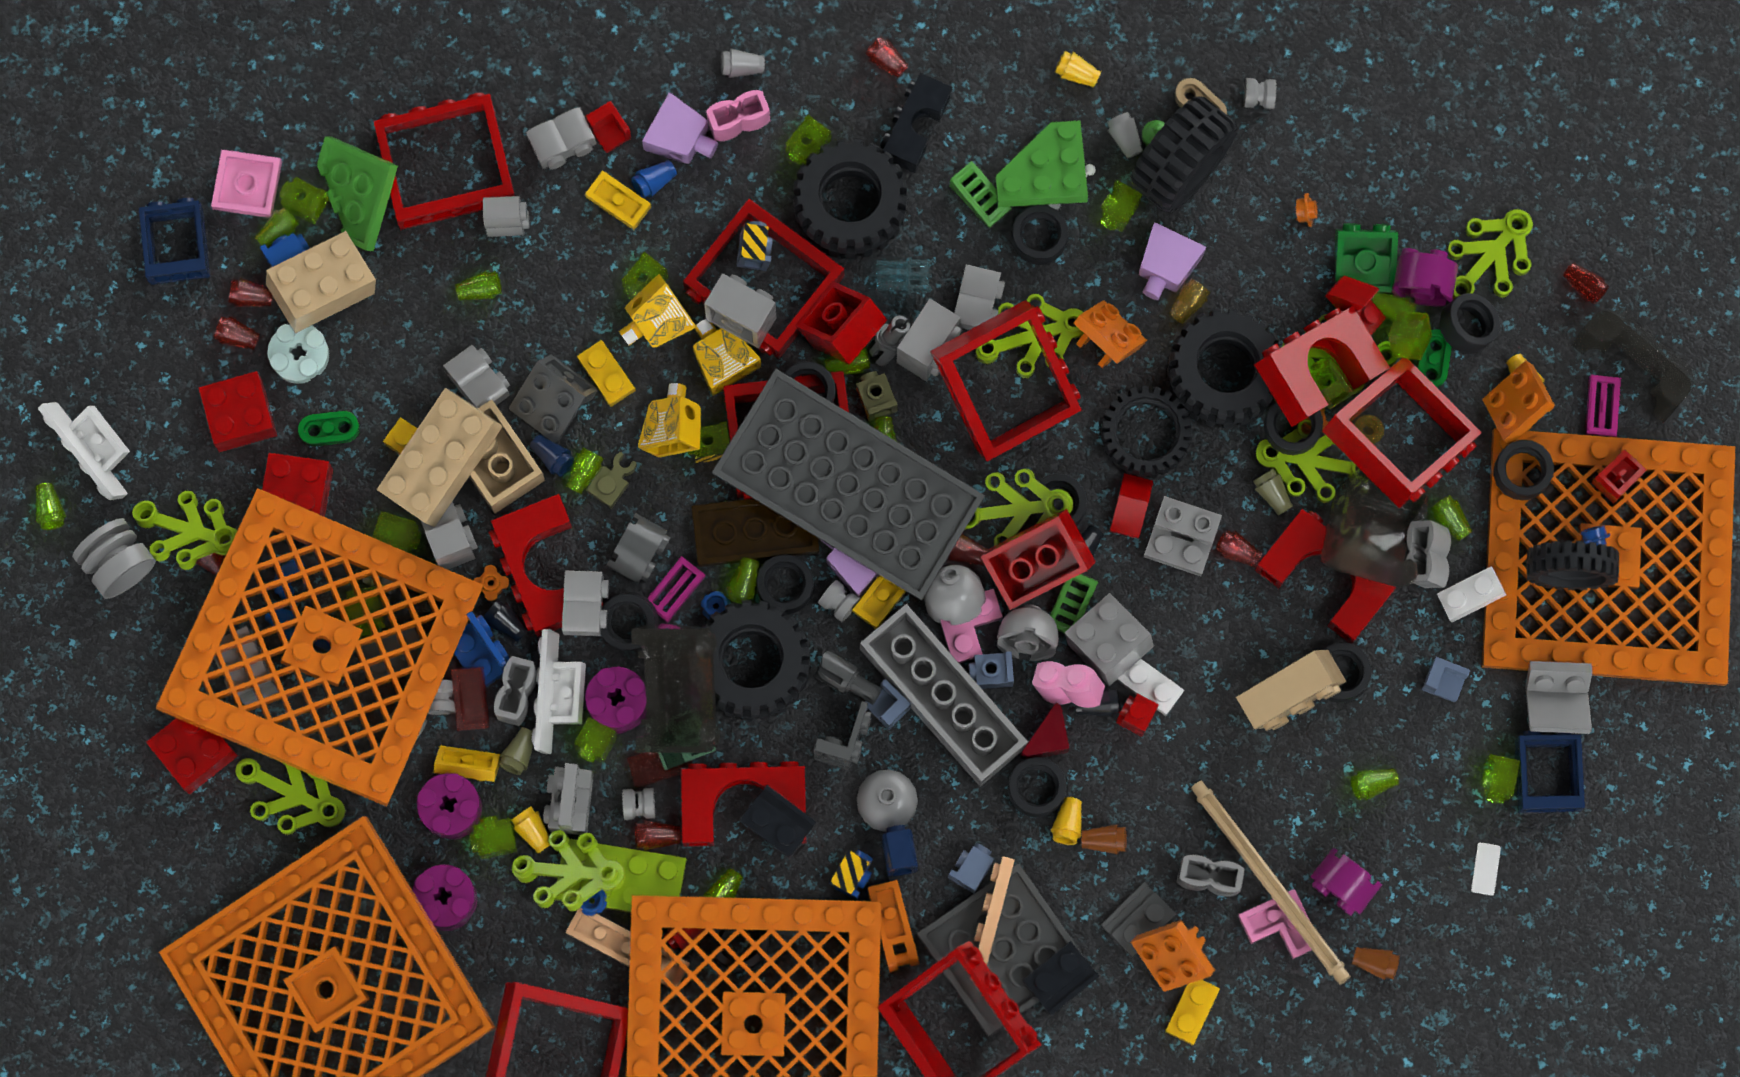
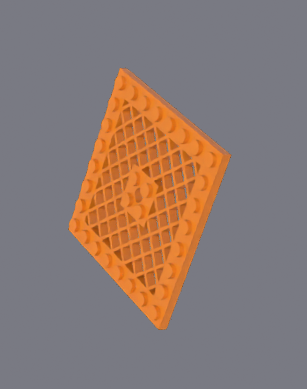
M1494 428L1492 431L1486 569L1491 566L1494 568L1506 596L1484 606L1482 667L1528 671L1530 661L1592 664V676L1726 686L1728 684L1735 446L1526 431L1516 441L1530 440L1542 445L1550 453L1553 464L1561 466L1553 473V478L1550 482L1562 495L1552 503L1543 493L1538 495L1536 498L1546 509L1535 517L1525 506L1531 499L1522 501L1513 499L1505 495L1496 485L1493 476L1494 463L1501 451L1509 443L1505 442L1498 429ZM1625 449L1647 470L1646 472L1653 473L1644 481L1639 478L1635 482L1637 487L1629 494L1625 492L1620 497L1622 500L1614 507H1611L1601 496L1602 493L1600 491L1597 492L1587 479L1596 471L1598 474L1602 472ZM1519 453L1513 455L1508 460L1506 474L1513 484L1522 487L1523 483L1526 487H1530L1534 484L1526 475L1535 467L1541 472V466L1534 456L1528 453ZM1523 463H1532L1523 471ZM1575 467H1587L1592 469L1589 470L1584 476H1582L1581 473ZM1565 469L1577 480L1569 489H1566L1556 478ZM1665 473L1680 474L1682 476L1673 483ZM1656 476L1667 487L1659 496L1647 485ZM1696 476H1702V483ZM1686 478L1698 490L1689 499L1677 487ZM1580 485L1591 496L1583 505L1571 494ZM1639 490H1642L1652 501L1643 510L1631 498ZM1670 492L1682 503L1674 512L1662 501ZM1700 494L1701 512L1692 503ZM1563 499H1566L1576 510L1567 519L1555 508ZM1594 501L1606 512L1597 521L1585 510ZM1624 503L1636 514L1627 524L1615 512ZM1655 505L1667 517L1658 526L1646 515ZM1685 507L1697 519L1688 528L1676 517ZM1522 512L1530 522L1520 530ZM1548 512L1560 523L1551 533L1539 521ZM1580 514L1588 524L1581 523L1578 533L1570 522ZM1609 516L1618 525H1605L1606 532L1610 533V537L1605 538L1607 543L1605 545L1613 547L1619 553L1618 582L1612 586L1608 585V587L1618 589L1609 597L1600 587L1599 589H1594L1593 591L1603 601L1594 610L1582 599L1591 590L1590 588L1583 590L1579 594L1575 590L1564 588L1572 600L1562 608L1551 596L1558 589L1553 587L1547 592L1543 586H1537L1535 583H1530L1527 580V571L1522 564L1527 560V553L1519 559V542L1527 550L1534 546L1524 536V533L1533 525L1545 537L1537 545L1546 542L1552 544V542L1557 541L1554 536L1563 528L1575 539L1572 543L1583 540L1581 531L1600 526ZM1639 519L1651 530L1643 539H1641L1642 528L1631 527ZM1669 521L1681 532L1672 542L1660 530ZM1699 524L1700 542L1691 533V531ZM1653 535L1665 546L1657 555L1645 544ZM1684 537L1696 549L1687 558L1675 546ZM1642 551L1650 561L1640 569ZM1668 551L1680 562L1671 572L1659 560ZM1698 553L1699 571L1689 562ZM1653 564L1665 576L1656 585L1644 574ZM1683 566L1695 578L1686 587L1674 576ZM1519 571L1526 578L1527 582L1517 590ZM1667 580L1679 592L1670 601L1658 589ZM1641 581L1649 591L1639 599L1630 589H1638ZM1697 583L1698 601L1689 592ZM1530 585L1542 596L1534 605H1531L1521 594ZM1621 592L1633 603L1624 613L1612 601ZM1651 594L1664 606L1654 615L1642 603ZM1682 596L1694 608L1685 617L1673 606ZM1545 600L1556 611V614L1547 622L1535 610ZM1517 601L1526 610L1518 619H1516ZM1575 603L1587 614L1578 624L1566 613ZM1606 605L1618 617L1608 627L1596 615ZM1636 607L1648 619L1640 628H1637L1627 617ZM1666 610L1678 621L1669 631L1657 619ZM1696 612H1697V631H1696V630L1692 627V625L1687 621V620L1690 619ZM1529 614L1541 626L1531 636L1520 625V622ZM1559 617L1571 628L1562 638L1550 626ZM1590 619L1602 631L1593 640L1580 628ZM1620 621L1632 633L1623 642L1611 631ZM1650 624L1662 635L1653 645L1641 633ZM1680 626L1693 638L1684 647L1671 635ZM1545 630L1553 640L1535 638ZM1516 631H1517L1523 638H1515ZM1576 633L1584 643L1567 642L1565 640ZM1606 635L1614 645L1595 643ZM1636 637L1644 647L1626 645ZM1664 640H1667L1675 650L1659 649L1656 647ZM1696 642V651H1686Z
M257 488L157 703L156 709L387 807L469 621L466 614L473 611L484 585ZM272 531L280 533L278 535L270 537ZM286 539L291 552L276 557L271 544ZM293 539L308 546L297 550ZM266 547L271 560L258 564ZM321 551L336 558L325 562ZM315 552L319 565L305 569L300 556ZM294 559L299 572L284 577L280 564ZM343 564L348 577L333 582L329 568ZM350 564L362 568L364 571L354 574ZM274 566L278 580L264 584L259 571ZM322 571L327 584L313 589L308 576ZM252 575H254L258 587L245 591ZM371 576L376 589L362 594L357 580ZM378 576L390 580L393 583L382 586ZM302 578L307 592L292 596L288 583ZM351 583L356 596L341 601L336 588ZM282 586L287 599L272 604L267 591ZM399 588L404 601L390 606L385 593ZM406 588L422 595L410 598ZM331 591L336 604L321 609L316 595ZM261 593L266 607L251 611L246 598ZM379 595L384 609L370 613L365 600ZM310 598L314 609L305 606L302 615H300L296 603ZM428 600L433 613L419 618L414 605ZM435 600L442 603L440 610L438 609ZM241 601L246 614L233 618ZM359 603L364 616L350 621L345 607ZM290 605L295 619L280 624L275 610ZM407 607L412 621L398 625L393 612ZM339 610L343 621L327 614ZM269 613L274 626L259 631L255 618ZM387 615L392 628L378 633L373 620ZM249 620L254 634L239 639L234 625ZM435 620L427 637L422 624ZM367 622L372 636L359 640L363 630L355 626ZM296 626L288 643L283 630ZM416 627L421 640L407 645L402 632ZM227 629H229L233 641L220 646ZM278 633L283 646L268 651L263 637ZM395 634L401 648L386 653L381 639ZM318 639H324L329 642L331 649L327 653L320 654L314 650L313 643ZM257 640L262 653L247 659L242 645ZM375 642L380 655L366 660L361 647ZM423 647L415 664L410 651ZM236 648L241 661L226 666L221 653ZM355 650L360 663L347 667ZM284 653L280 663L288 667L276 671L271 657ZM404 654L409 667L394 672L389 659ZM216 655L221 669L207 673ZM265 660L270 673L255 679L250 665ZM384 662L389 675L374 680L369 666ZM245 668L250 681L234 686L229 673ZM363 669L368 683L354 688L349 674ZM294 672L299 685L284 691L279 677ZM300 672L317 679L305 683ZM411 674L404 691H402L398 678ZM224 675L229 689L214 694L209 680ZM343 677L348 690L333 695L329 684L338 687ZM273 680L278 693L263 698L258 685ZM392 681L397 695L383 700L377 686ZM202 683L206 689L207 694L199 691ZM322 684L328 698L313 703L308 689ZM252 687L258 701L243 706L238 692ZM371 689L376 703L362 707L357 694ZM302 692L307 705L292 711L287 697ZM232 695L236 706L219 699ZM351 696L356 710L341 715L336 702ZM281 700L286 713L271 718L266 705ZM398 702L395 712L390 719L385 706ZM330 704L336 718L321 723L316 709ZM261 707L265 719L248 711ZM380 709L385 722L370 727L365 714ZM310 712L315 725L300 731L295 717ZM359 716L364 730L350 735L344 721ZM290 720L294 731L278 725V723ZM339 724L344 738L329 743L324 729ZM387 729L378 747L373 733ZM318 732L322 743L307 737V735ZM367 736L373 750L358 755L353 741ZM347 744L351 755L335 748ZM375 756L372 764L363 761Z
M367 816L361 817L159 951L233 1077H278L281 1062L295 1065L292 1077H300L302 1067L315 1070L314 1077H322L323 1072L335 1074L336 1077H422L496 1028ZM355 861L360 869L348 867V865ZM346 871L359 874L356 891L342 888ZM338 873L335 886L322 884ZM366 880L375 895L363 893ZM320 888L334 891L330 908L317 905ZM312 890L309 903L296 901ZM341 893L354 896L351 913L337 910ZM362 898L375 900L372 917L358 914ZM295 905L308 908L304 925L291 922ZM382 906L391 921L379 919ZM286 907L284 920L271 918ZM315 910L329 913L325 929L312 927ZM336 915L350 917L346 934L333 932ZM357 919L371 922L367 939L354 936ZM269 922L282 925L279 942L266 939ZM261 924L258 937L246 935L247 932ZM378 924L391 927L388 944L374 941ZM290 927L303 930L300 946L286 944ZM310 932L324 934L320 951L307 948ZM398 932L408 948L395 945ZM331 936L345 939L342 952L338 946L329 949ZM244 939L257 942L253 959L240 956ZM235 941L232 954L220 951ZM352 941L366 944L362 961L349 958ZM264 944L277 947L274 963L261 961ZM373 946L386 948L383 965L370 963ZM285 949L298 951L295 968L281 965ZM394 950L408 953L404 970L390 967ZM306 953L319 956L303 967ZM218 956L231 959L227 976L214 973ZM209 958L208 967H207L204 961ZM414 959L424 975L411 972ZM239 961L252 964L248 980L235 978ZM348 963L361 966L358 978ZM259 966L272 968L269 985L256 982ZM368 967L382 970L378 987L365 984ZM280 970L293 973L283 980L288 989L276 987ZM389 972L403 975L399 992L386 989ZM410 977L424 980L420 997L406 994ZM214 978L226 981L224 992L221 991ZM326 980L330 981L334 987V992L328 999L323 998L319 992L321 983ZM234 983L247 986L243 1002L230 999ZM430 985L440 1001L428 999ZM254 987L268 990L264 1007L251 1004ZM365 990L377 992L373 1009L360 1006L370 999ZM275 992L288 995L285 1012L272 1009ZM384 994L398 997L394 1014L381 1011ZM405 999L419 1002L416 1018L402 1016ZM295 1001L304 1016L292 1013ZM426 1003L440 1006L437 1023L423 1020ZM230 1005L242 1007L239 1019ZM250 1009L263 1012L259 1028L246 1026ZM358 1011L372 1014L368 1031L355 1028ZM447 1012L450 1016V1019L444 1022ZM350 1013L347 1026L334 1023ZM270 1014L283 1017L280 1033L267 1030ZM379 1016L393 1019L390 1035L376 1033ZM291 1019L304 1021L301 1038L288 1035ZM400 1021L414 1024L411 1040L397 1037ZM421 1025L435 1028L419 1039ZM311 1027L315 1033L324 1030L322 1043L308 1040ZM333 1028L346 1031L343 1048L329 1045ZM246 1031L258 1034L255 1046ZM354 1033L367 1036L364 1052L350 1050ZM265 1036L278 1038L275 1055L262 1052ZM374 1038L388 1041L385 1057L371 1054ZM286 1040L299 1043L296 1060L283 1057ZM395 1043L409 1045L393 1056ZM307 1045L320 1048L317 1065L303 1062ZM328 1050L341 1053L338 1069L324 1066ZM349 1055L362 1058L359 1074L345 1071ZM262 1058L274 1060L271 1073ZM370 1060L383 1062L367 1073Z
M632 895L626 1077H658V1073L662 1077H668L661 1069L673 1058L686 1069L679 1077H686L688 1074L692 1077H699L693 1069L705 1058L717 1070L711 1077H718L720 1074L723 1077H729L724 1070L736 1059L748 1070L743 1077H750L751 1075L760 1077L755 1071L767 1060L779 1071L775 1077H791L787 1071L799 1060L811 1072L807 1077H821L818 1072L830 1061L842 1073L839 1077H877L879 1009L877 1007L879 1006L881 902ZM662 928H674L662 939ZM682 928L705 930L696 939L692 940ZM713 929H731L736 931L723 941ZM744 930L768 931L755 942ZM677 931L689 943L678 956L665 944ZM776 931L799 932L786 943ZM806 931L829 933L817 943ZM708 932L720 944L709 957L697 945ZM838 932H849L848 943ZM739 933L752 945L741 957L728 946ZM770 934L783 946L771 958L759 946ZM801 935L814 947L802 959L790 947ZM832 936L845 947L834 959L821 948ZM663 948L673 960L661 971V953ZM692 948L704 959L693 972L680 960ZM723 949L735 959V962L724 973L712 961ZM755 949L767 961L756 973L743 962ZM785 950L798 962L787 974L774 962ZM816 951L829 962L817 975L805 963ZM847 952L848 975L837 965V962ZM676 963L689 975L677 987L664 975ZM707 964L720 976L708 988L695 976ZM738 965L751 976L739 989L727 977ZM770 965L782 977L771 989L758 978ZM801 966L813 978L802 990L789 978ZM832 967L844 978L833 991L820 979ZM662 979L672 992L660 1002ZM691 979L704 991L692 1003L680 992ZM724 980L734 992H723L721 1003L711 991ZM755 981L766 993L743 991ZM785 981L797 993L786 1005V993H774ZM816 982L828 994L817 1006L805 995ZM846 984L847 1006L835 995ZM675 994L687 1005V1008L676 1019L663 1007ZM706 995L719 1007L707 1020L695 1008ZM800 997L812 1009L801 1021L789 1010ZM831 998L844 1010L832 1022L820 1011ZM661 1010L671 1023L659 1034ZM690 1011L703 1022L691 1035L678 1023ZM722 1012V1032L720 1035L710 1022ZM786 1013L796 1026L784 1037ZM815 1014L827 1025L816 1038L804 1026ZM750 1015H757L762 1020L761 1030L754 1034L749 1033L744 1027V1021ZM847 1015L845 1037L835 1025ZM674 1026L687 1038L675 1050L663 1039ZM705 1027L718 1038L706 1051L694 1040ZM799 1029L811 1040L800 1053L788 1042ZM830 1030L842 1040V1043L831 1054L819 1042ZM660 1042L671 1054L658 1066ZM689 1042L702 1054L690 1067L678 1055ZM720 1043L721 1055H733L722 1067L709 1055ZM785 1045L796 1057L782 1068L772 1056H784ZM814 1045L827 1057L815 1069L803 1058ZM846 1046L844 1069L834 1057ZM740 1055L764 1057L754 1067H751Z

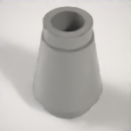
M735 49L722 51V75L734 78L764 73V56Z
M1128 112L1107 122L1109 126L1107 131L1127 159L1143 152L1135 119L1131 118Z

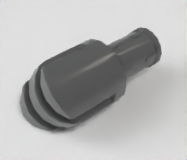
M895 316L890 324L883 325L866 345V347L873 346L869 350L872 357L880 356L876 361L878 365L886 366L897 354V347L903 340L904 334L910 329L909 322L903 327V324L908 320L904 316Z
M826 651L823 654L814 675L816 679L840 693L852 692L871 705H874L883 689L862 677L857 666L830 651Z

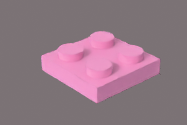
M221 150L211 203L212 209L272 218L282 165L281 158Z

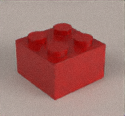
M833 281L795 326L813 348L850 365L885 324L887 319L870 297Z
M258 371L198 387L213 443L219 452L278 436L263 380Z
M269 453L262 490L325 517L333 468L329 461Z
M178 718L174 719L146 742L189 795L238 757L223 737Z

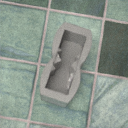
M580 107L569 110L553 120L541 123L526 132L542 169L548 167L551 170L559 168L566 163L565 159L573 155L577 157L584 156L593 150L592 147L596 145L595 137Z
M520 196L483 197V220L488 237L524 235V229L530 228L526 202H521Z
M966 264L955 308V314L961 317L960 328L970 330L998 314V310L993 309L995 298L1001 299L1005 282L999 281L1001 272Z
M470 345L443 365L444 371L466 400L476 408L481 407L491 399L498 405L509 397L507 387L510 386L509 382L500 371L495 374L489 367L492 361L482 348L477 350L473 345Z
M1431 520L1412 521L1407 532V545L1410 552L1405 562L1406 578L1409 582L1424 588H1444L1449 577V564L1446 557L1451 546L1450 531L1447 527Z
M565 571L562 632L564 635L601 636V628H607L608 613L607 610H602L603 598H608L609 580H604L602 572Z
M512 656L507 661L503 671L504 686L498 691L494 702V712L498 721L520 726L525 720L529 707L528 696L536 685L537 670L533 661Z
M1200 855L1184 856L1180 862L1177 884L1188 890L1200 891L1208 889L1218 896L1231 897L1238 895L1241 891L1245 869L1230 861L1214 863Z

